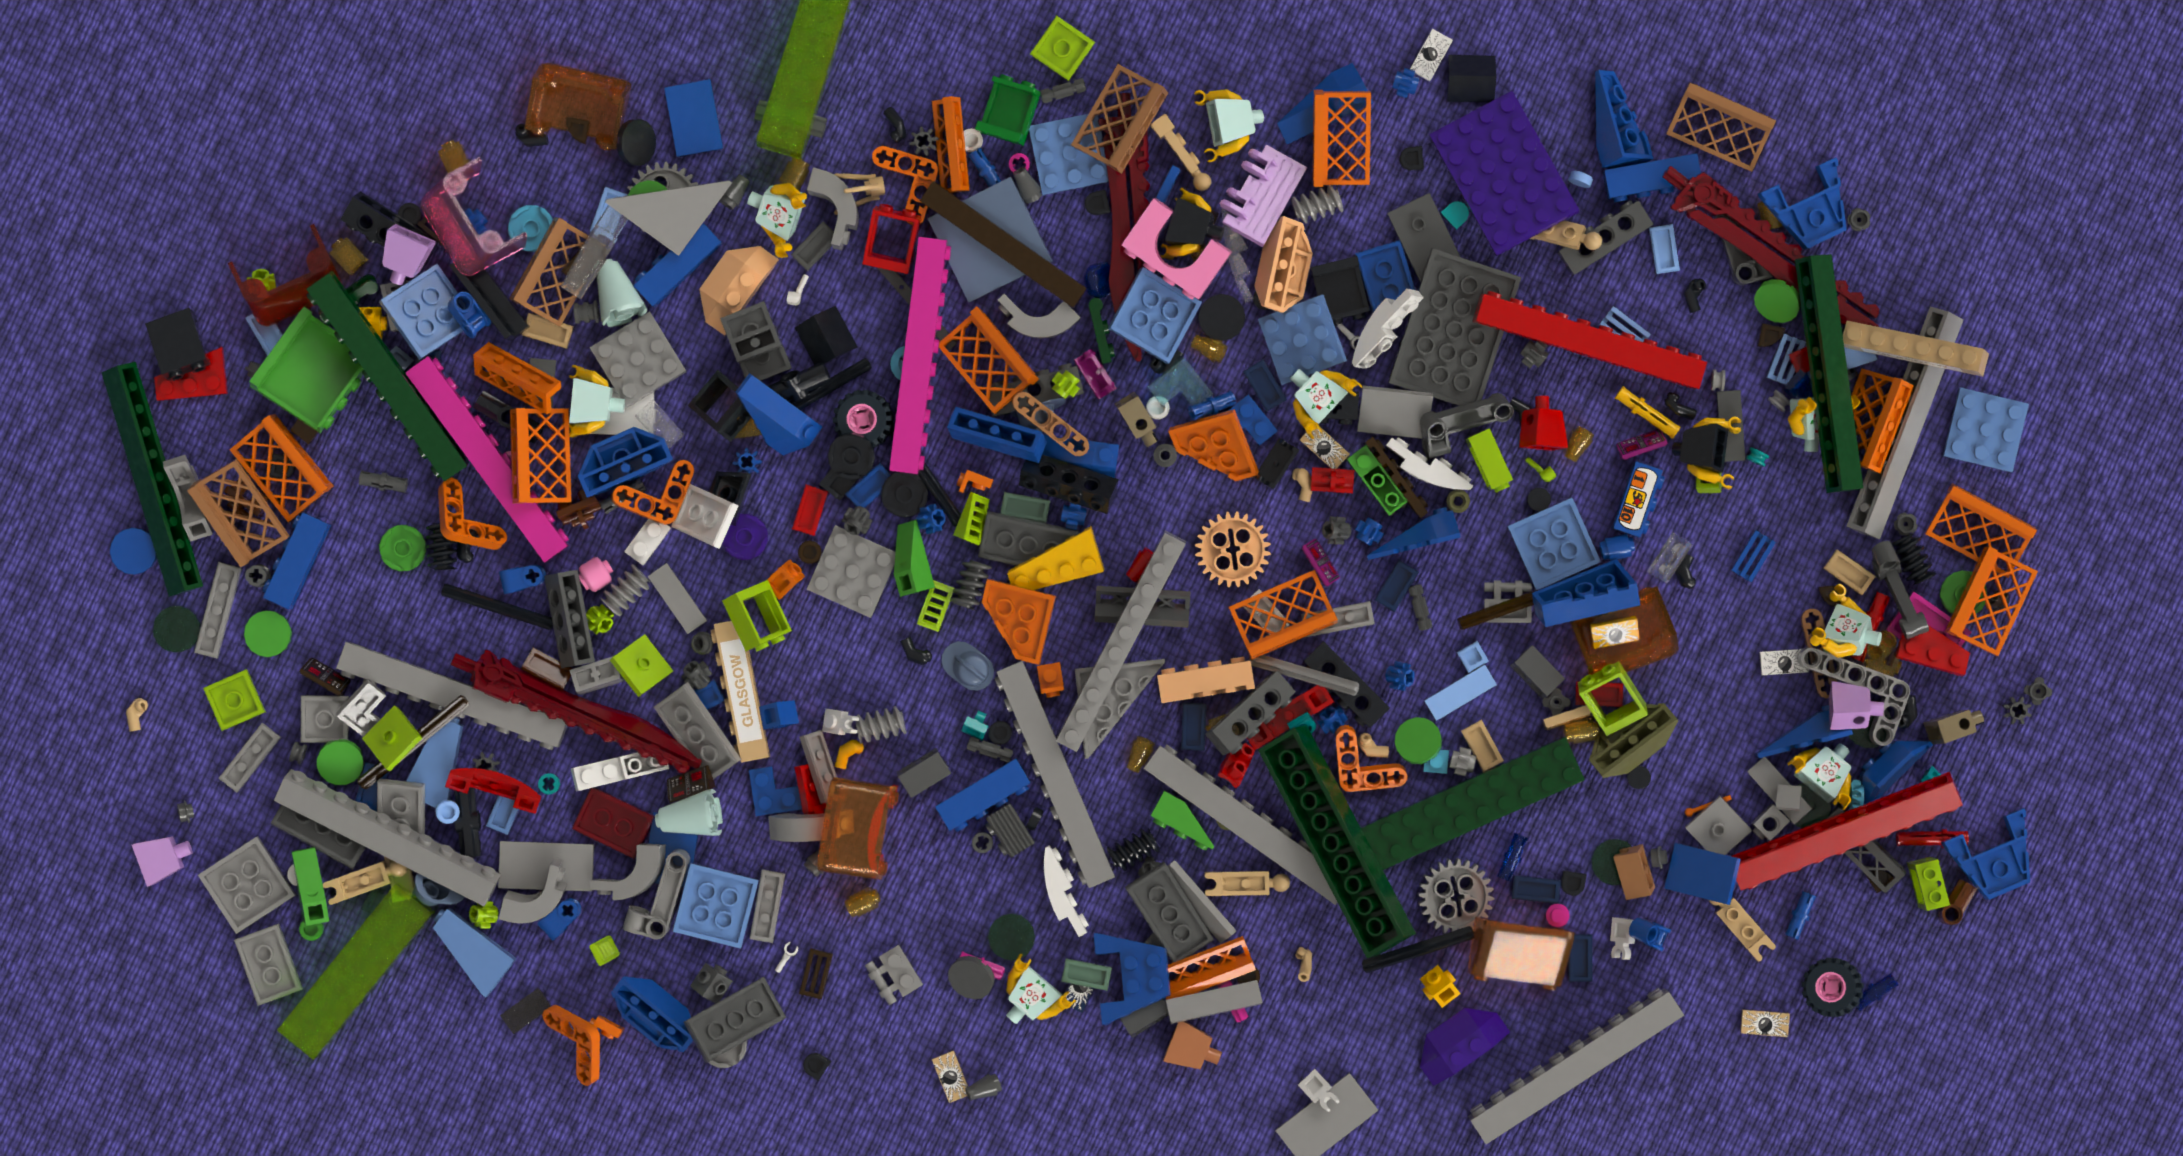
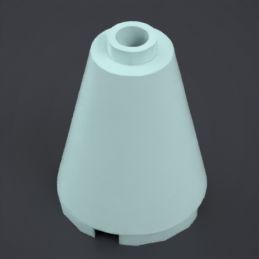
M612 259L601 261L599 263L600 266L596 268L602 324L605 325L607 323L608 327L621 326L632 322L631 317L638 315V317L643 316L647 312V307L618 261H613Z
M714 789L705 790L660 808L658 814H655L656 826L661 828L663 832L719 836L722 833V829L718 830V824H722L723 819L719 798L713 797V793H716Z

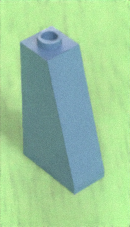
M457 717L426 741L407 779V782L425 783V803L436 808L440 801L450 800L452 789L446 788L445 785L450 770L456 769L464 725L459 723L460 719Z
M448 908L446 911L441 909L434 918L436 924L433 929L485 998L488 997L517 958L453 909Z

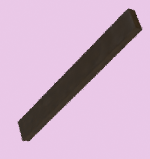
M935 181L931 183L920 201L1071 307L1074 308L1087 290L1081 283Z

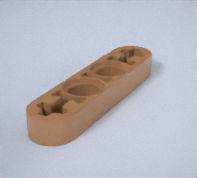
M1020 391L1013 396V408L1069 453L1075 456H1083L1088 452V440L1031 394ZM1027 396L1026 402L1032 407L1034 403L1038 405L1031 411L1030 416L1026 414L1030 411L1024 406L1018 407L1019 402L1017 399L1019 397L1024 398ZM1039 410L1047 412L1048 418L1044 423H1037L1035 420V414ZM1059 424L1064 425L1066 428V434L1061 438L1055 437L1053 433L1054 427ZM1071 432L1074 433L1071 438L1078 442L1080 440L1083 441L1081 444L1084 447L1082 451L1077 449L1074 452L1075 446L1069 441L1066 445L1063 443L1069 438Z
M1807 609L1801 615V625L1806 647L1813 648L1810 644V638L1813 635L1812 633L1808 634L1807 629H1812L1811 623L1806 622L1805 618H1808L1809 613L1812 612L1813 616L1818 617V620L1814 621L1815 628L1821 627L1825 630V624L1820 611ZM1809 651V661L1810 664H1812L1815 660V656L1811 651ZM1833 660L1828 661L1827 670L1830 673L1835 671ZM1812 671L1818 695L1823 698H1829V694L1827 695L1826 691H1821V687L1824 686V679L1818 680V675L1822 674ZM1826 677L1828 684H1831L1832 681L1837 682L1833 678Z

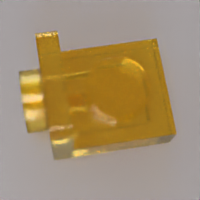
M1896 654L1892 655L1889 665H1886V660L1873 656V659H1866L1863 666L1893 677L1894 674H1898L1902 662L1895 658Z

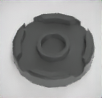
M962 956L951 965L948 971V980L958 994L969 999H981L991 991L994 985V974L988 965L985 966L982 963L981 959L973 956Z

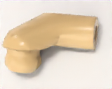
M1296 468L1292 472V478L1298 481L1302 487L1298 500L1310 502L1312 491H1310L1311 475L1304 468Z
M142 698L135 699L126 710L129 732L141 730L139 718L148 708L147 701Z
M1362 733L1359 736L1358 746L1366 756L1388 758L1389 746H1377L1372 740V736L1368 733Z
M1299 947L1295 954L1297 959L1302 960L1298 979L1306 982L1311 975L1312 953L1308 948Z

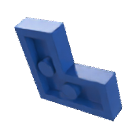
M1249 394L1230 409H1235L1242 429L1245 428L1259 446L1278 431Z
M773 766L749 770L756 816L802 809L798 786L776 789Z

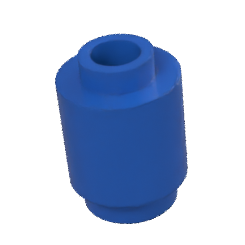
M1627 534L1605 538L1604 541L1599 542L1603 560L1609 559V561H1613L1615 559L1631 557V552L1635 551L1633 538H1628Z

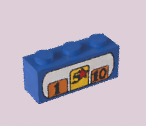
M1637 461L1633 463L1612 529L1638 538L1641 537V534H1646L1650 521L1646 520L1649 511H1654L1657 499L1654 498L1656 490H1661L1665 479L1664 476H1661L1663 470Z

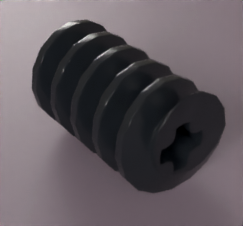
M433 523L427 526L426 529L433 532V534L426 536L428 540L433 541L432 544L427 545V549L434 551L427 555V558L434 560V562L427 564V567L434 570L458 569L451 566L452 563L457 562V559L450 556L457 552V549L450 547V545L456 542L450 541L442 535L440 523Z
M1914 533L1894 541L1892 546H1899L1896 554L1903 555L1899 560L1900 564H1907L1902 572H1910L1911 574L1906 578V581H1914L1913 585L1935 576L1936 571H1928L1932 563H1924L1928 558V554H1920L1925 547L1924 545H1916L1921 538L1919 536L1913 537Z
M1142 828L1139 829L1140 837L1132 833L1131 842L1126 837L1123 838L1124 846L1116 842L1115 851L1109 846L1107 847V851L1117 869L1120 867L1126 871L1127 862L1131 866H1135L1134 858H1137L1140 862L1144 861L1143 853L1150 858L1152 856L1151 849L1157 853L1160 852V848L1149 828L1148 832Z

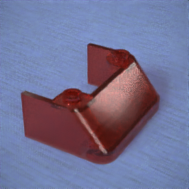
M314 224L310 225V228L319 247L310 251L307 255L306 263L310 272L268 292L265 285L258 279L253 278L243 282L236 265L232 261L228 263L245 301L260 325L269 327L298 314L303 307L307 309L314 307L306 295L309 293L306 289L331 270L342 283L321 235Z

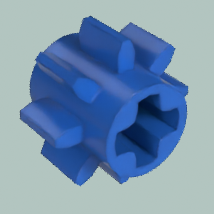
M1404 68L1403 73L1397 71L1392 88L1397 89L1396 95L1407 98L1408 93L1415 94L1420 79L1414 77L1415 71Z
M468 208L460 214L463 220L459 223L469 236H472L474 233L480 236L487 231L484 225L489 221L478 208L474 211Z
M745 448V453L742 455L736 452L739 459L733 462V465L740 467L737 472L750 474V472L754 471L759 473L756 466L762 464V461L755 460L758 452L755 451L753 454H750L747 448ZM744 458L746 460L752 458L751 463L753 466L751 468L749 466L743 468L742 460Z
M1072 503L1070 505L1064 504L1061 521L1067 522V529L1077 530L1078 525L1084 526L1087 508H1082L1080 505Z
M936 504L920 508V513L916 517L919 529H926V534L942 531L941 526L946 522L943 509H936Z
M1369 517L1365 522L1360 520L1354 529L1358 531L1356 538L1369 546L1373 542L1379 543L1384 535L1380 532L1383 526Z
M1395 661L1394 666L1391 665L1387 668L1385 678L1390 683L1389 688L1405 691L1406 687L1413 684L1415 674L1410 669V664Z
M1327 706L1321 710L1320 719L1317 722L1325 734L1329 731L1335 734L1337 728L1345 725V721L1348 718L1340 706L1336 709L1333 706Z

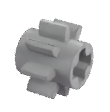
M1460 747L1459 752L1453 750L1449 768L1455 769L1454 774L1466 776V772L1473 773L1476 756L1471 755V749Z

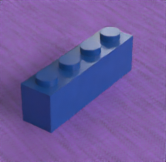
M1698 154L1604 170L1602 173L1607 200L1613 199L1614 203L1627 201V196L1637 195V199L1651 196L1653 191L1660 190V194L1674 192L1675 187L1662 177L1663 173L1669 166H1672L1687 179L1695 177L1701 173Z
M702 223L679 256L673 251H670L665 256L662 254L652 262L654 267L650 271L646 272L644 270L635 278L637 283L634 287L655 308L723 243Z
M955 407L947 426L953 439L1039 463L1047 444L1041 431Z
M302 512L301 516L297 515L292 525V528L295 530L292 536L288 537L283 544L282 549L285 551L282 558L278 557L272 568L275 573L272 579H268L262 591L265 592L263 598L286 609H293L332 524L308 513Z
M1016 758L935 807L949 831L955 829L958 832L968 826L967 820L972 817L978 820L988 814L987 808L995 804L996 808L1007 803L1009 801L1007 797L1014 792L1018 796L1029 789L1027 785L1031 781Z

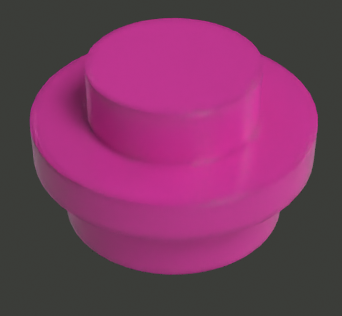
M1553 904L1546 911V919L1550 925L1562 927L1569 920V911L1562 904Z

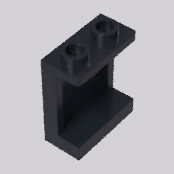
M1357 256L1311 267L1317 296L1324 295L1334 325L1344 323L1343 318L1352 316L1353 320H1358L1366 317V313L1370 312V307L1368 306Z
M190 308L145 323L161 374L167 380H179L186 373L200 372L206 369L205 366L211 365L210 359L206 356L196 322H198L196 315Z

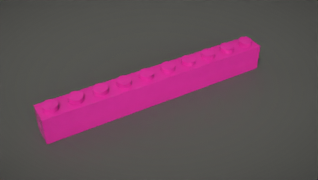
M918 238L889 471L918 475L919 470L924 469L925 456H921L922 447H926L928 433H924L925 423L929 424L931 410L927 409L928 400L933 398L934 386H930V379L935 377L937 363H933L934 353L938 354L940 340L936 339V331L941 330L943 316H938L939 307H944L945 293H941L942 284H947L948 270L944 269L945 260H950L951 246H947V240Z
M427 356L405 372L544 563L548 562L569 546L566 542L569 540L568 536L562 528L557 530L553 524L555 518L548 509L544 511L539 503L513 504L511 458L506 452L502 454L497 448L500 445L492 433L488 435L483 429L486 425L478 414L474 416L469 410L472 405L464 395L460 397L455 391L458 386L451 377L446 378L441 372L444 367L439 360ZM534 490L530 492V498H539Z

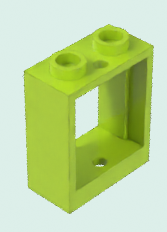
M1490 428L1465 439L1488 491L1494 489L1496 493L1510 487L1508 482L1512 481L1513 478Z
M768 580L722 600L746 652L754 648L756 652L769 646L768 642L770 641L772 645L785 640V634L792 631ZM751 598L755 599L771 633L762 638L759 637L743 603Z
M1619 661L1604 666L1601 671L1593 675H1586L1578 682L1580 696L1606 736L1648 715L1646 702ZM1619 677L1634 701L1605 715L1590 691Z
M1926 857L1907 862L1918 908L1930 911L1949 906L1950 903L1939 860L1933 857Z

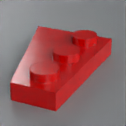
M223 347L206 354L210 359L211 365L205 366L206 369L203 371L186 373L183 378L175 381L167 380L162 374L154 377L156 400L164 401L228 394Z

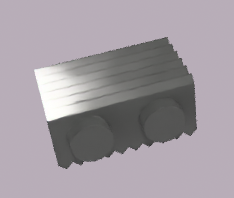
M1011 803L986 817L988 823L985 826L991 836L996 834L999 838L1000 843L997 845L1004 856L1009 854L1010 858L1035 843Z

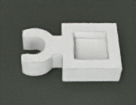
M825 708L822 732L845 735V733L856 734L857 730L852 729V722L859 721V717L850 716L845 711Z
M1612 917L1610 941H1615V946L1611 951L1612 958H1620L1622 951V959L1630 960L1631 950L1629 944L1635 943V939L1629 935L1632 919Z
M1315 1069L1298 1084L1314 1103L1320 1099L1321 1107L1327 1112L1330 1111V1108L1327 1106L1329 1099H1333L1337 1104L1339 1103L1338 1097L1328 1092L1332 1088L1330 1084Z

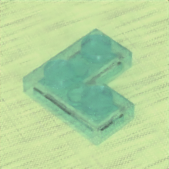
M1181 358L1147 387L1162 406L1179 392L1182 393L1191 406L1206 401V398L1213 395L1185 358Z

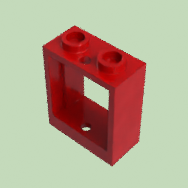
M887 204L875 206L872 211L862 264L908 274L912 267L921 216L916 215V211L910 209L897 211L893 210V206ZM880 216L913 223L906 259L873 252Z

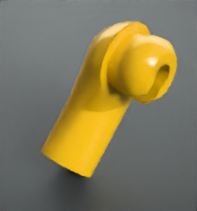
M850 740L841 745L838 750L835 767L846 769L849 757L855 753L861 754L863 752V743L860 744L857 740Z

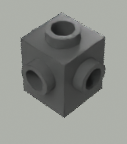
M705 963L690 987L702 997L717 1003L733 981L726 976L728 971L718 964L713 967Z

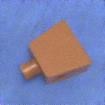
M1182 1021L1176 1025L1163 1061L1201 1069L1204 1060L1217 1065L1222 1051L1210 1047L1212 1041L1210 1035L1187 1021Z

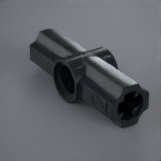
M820 362L800 372L798 370L788 372L780 381L768 387L787 401H798L807 396L809 391L831 382V377L825 364Z
M483 391L473 408L510 429V424L504 422L503 416L507 411L515 408ZM528 417V424L535 430L540 423ZM542 426V427L538 430L537 433H538L539 435L542 434L543 429H544L545 426ZM534 435L529 441L535 444L538 438Z
M470 787L468 794L454 790L455 803L460 811L459 817L455 821L456 833L459 835L460 854L470 857L482 856L479 831H481L480 812L477 810L475 788Z

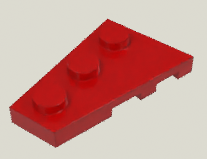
M1929 626L1928 632L1910 639H1906L1901 630L1895 658L1963 677L1966 673L1970 652Z

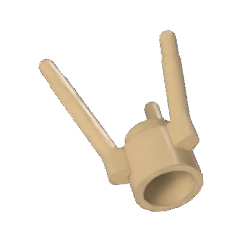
M834 174L838 178L868 180L864 181V186L844 189V193L865 191L866 195H871L856 201L857 207L873 200H879L880 195H885L882 176L876 177V174Z

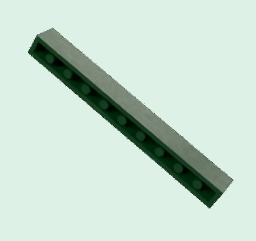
M1832 254L1795 259L1813 397L1814 402L1817 404L1815 412L1826 493L1863 489Z
M331 270L309 285L306 289L309 292L306 294L308 299L314 306L316 304L322 311L320 315L327 325L332 324L336 330L334 332L336 338L341 344L345 343L350 350L348 354L354 363H360L364 369L362 374L369 383L373 382L375 384L378 397L383 402L387 401L391 409L389 411L396 421L400 420L405 426L403 430L410 440L414 439L418 444L417 450L422 458H428L433 465L431 470L438 479L441 477L445 482L467 467L469 464L468 459L408 378L405 371L334 272Z
M132 362L112 367L101 373L168 596L171 597L203 587V583L189 537L182 525L181 510L174 488L163 467L165 457L137 364Z

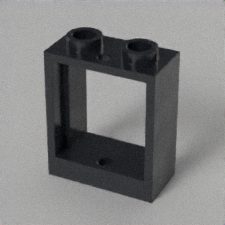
M717 370L688 406L731 443L752 417L746 411L739 397L717 423L706 414L728 387L735 393L739 388L728 377Z

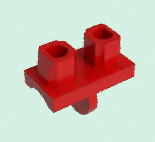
M1312 467L1310 491L1353 494L1355 470Z
M1243 743V747L1235 754L1228 753L1220 765L1218 776L1228 780L1233 787H1239L1253 758L1255 749L1247 743Z

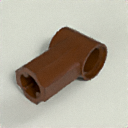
M1958 879L1948 896L1950 905L1941 907L1938 910L1939 921L1945 925L1958 924L1962 920L1963 913L1977 889L1971 884ZM1948 908H1952L1955 911V918L1952 921L1947 920L1945 917V912Z

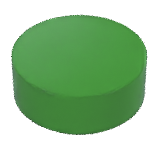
M303 920L299 926L301 936L308 941L320 938L324 931L323 923L306 926Z

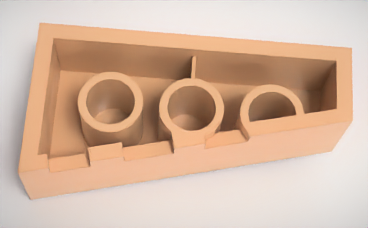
M1245 657L1231 658V663L1223 665L1221 660L1207 662L1208 667L1199 668L1198 664L1184 666L1185 671L1175 672V668L1161 670V675H1157L1161 703L1255 689L1251 661H1245Z

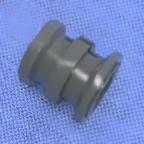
M594 300L593 304L583 302V305L574 303L575 323L580 324L581 321L590 323L591 320L599 323L598 301Z
M253 565L246 570L245 579L252 586L264 587L266 581L271 579V572L265 565ZM259 569V573L263 577L257 580L253 577V573H257Z

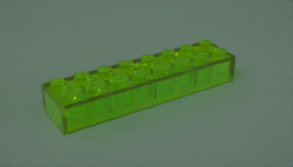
M800 0L757 135V147L802 160L852 0Z
M396 883L277 1031L311 1059L318 1058L433 916L435 911L429 906L423 905L403 885Z

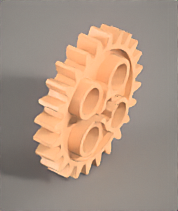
M1226 512V519H1222L1218 514V522L1215 523L1211 519L1208 520L1211 527L1203 526L1202 529L1206 534L1197 536L1202 540V543L1195 544L1196 547L1201 548V552L1196 553L1195 556L1202 557L1203 559L1198 563V566H1206L1202 572L1203 574L1209 571L1212 573L1209 580L1218 577V585H1221L1223 580L1227 581V587L1231 586L1232 581H1235L1236 586L1240 587V580H1243L1248 585V577L1251 576L1256 580L1255 572H1264L1260 565L1269 563L1263 559L1264 556L1271 555L1270 552L1265 551V547L1270 546L1271 543L1263 541L1268 536V533L1260 534L1263 525L1256 528L1254 526L1256 519L1248 522V514H1245L1242 519L1239 518V512L1235 513L1234 518H1231L1229 512ZM1228 529L1233 531L1234 545L1240 548V551L1236 552L1238 570L1233 569L1232 555L1226 551V548L1230 547ZM1241 529L1248 531L1250 535L1246 543H1240L1236 538L1237 532ZM1216 533H1222L1226 536V543L1223 546H1216L1213 543V536ZM1249 553L1252 555L1253 562L1250 566H1243L1240 563L1241 554ZM1220 556H1225L1230 561L1229 567L1225 570L1219 569L1216 565V561Z

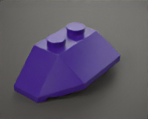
M1464 1007L1426 1034L1420 1068L1432 1085L1435 1086L1455 1075L1489 1051L1508 1035L1510 1031L1497 1012Z

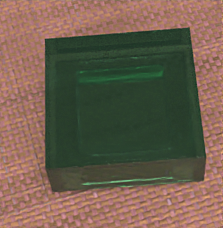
M374 889L371 890L361 909L382 920L394 899Z

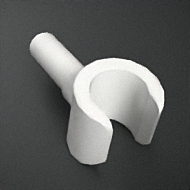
M803 275L796 292L788 291L787 304H800L802 291L809 276Z
M1342 323L1338 324L1337 327L1350 340L1351 348L1355 350L1354 341L1359 339L1360 336H1355Z
M790 942L785 945V953L775 969L776 972L780 973L789 958L797 954L798 946L794 953H789L787 946H789Z

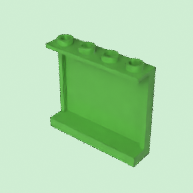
M303 307L249 383L252 389L321 434L324 428L328 430L335 420L333 416L336 411H342L348 402L346 397L351 391L355 392L362 382L360 378L363 375L362 371L364 369L359 362L354 363L348 354L349 348L345 343L341 344L334 334L336 331L312 316V312Z

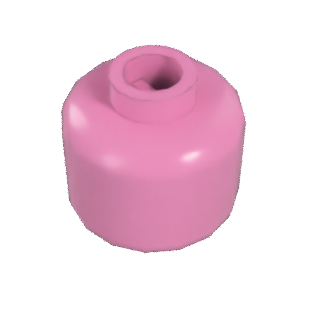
M594 557L579 567V579L586 591L590 589L592 592H597L611 583L610 573L613 570L607 560L602 562L598 557Z

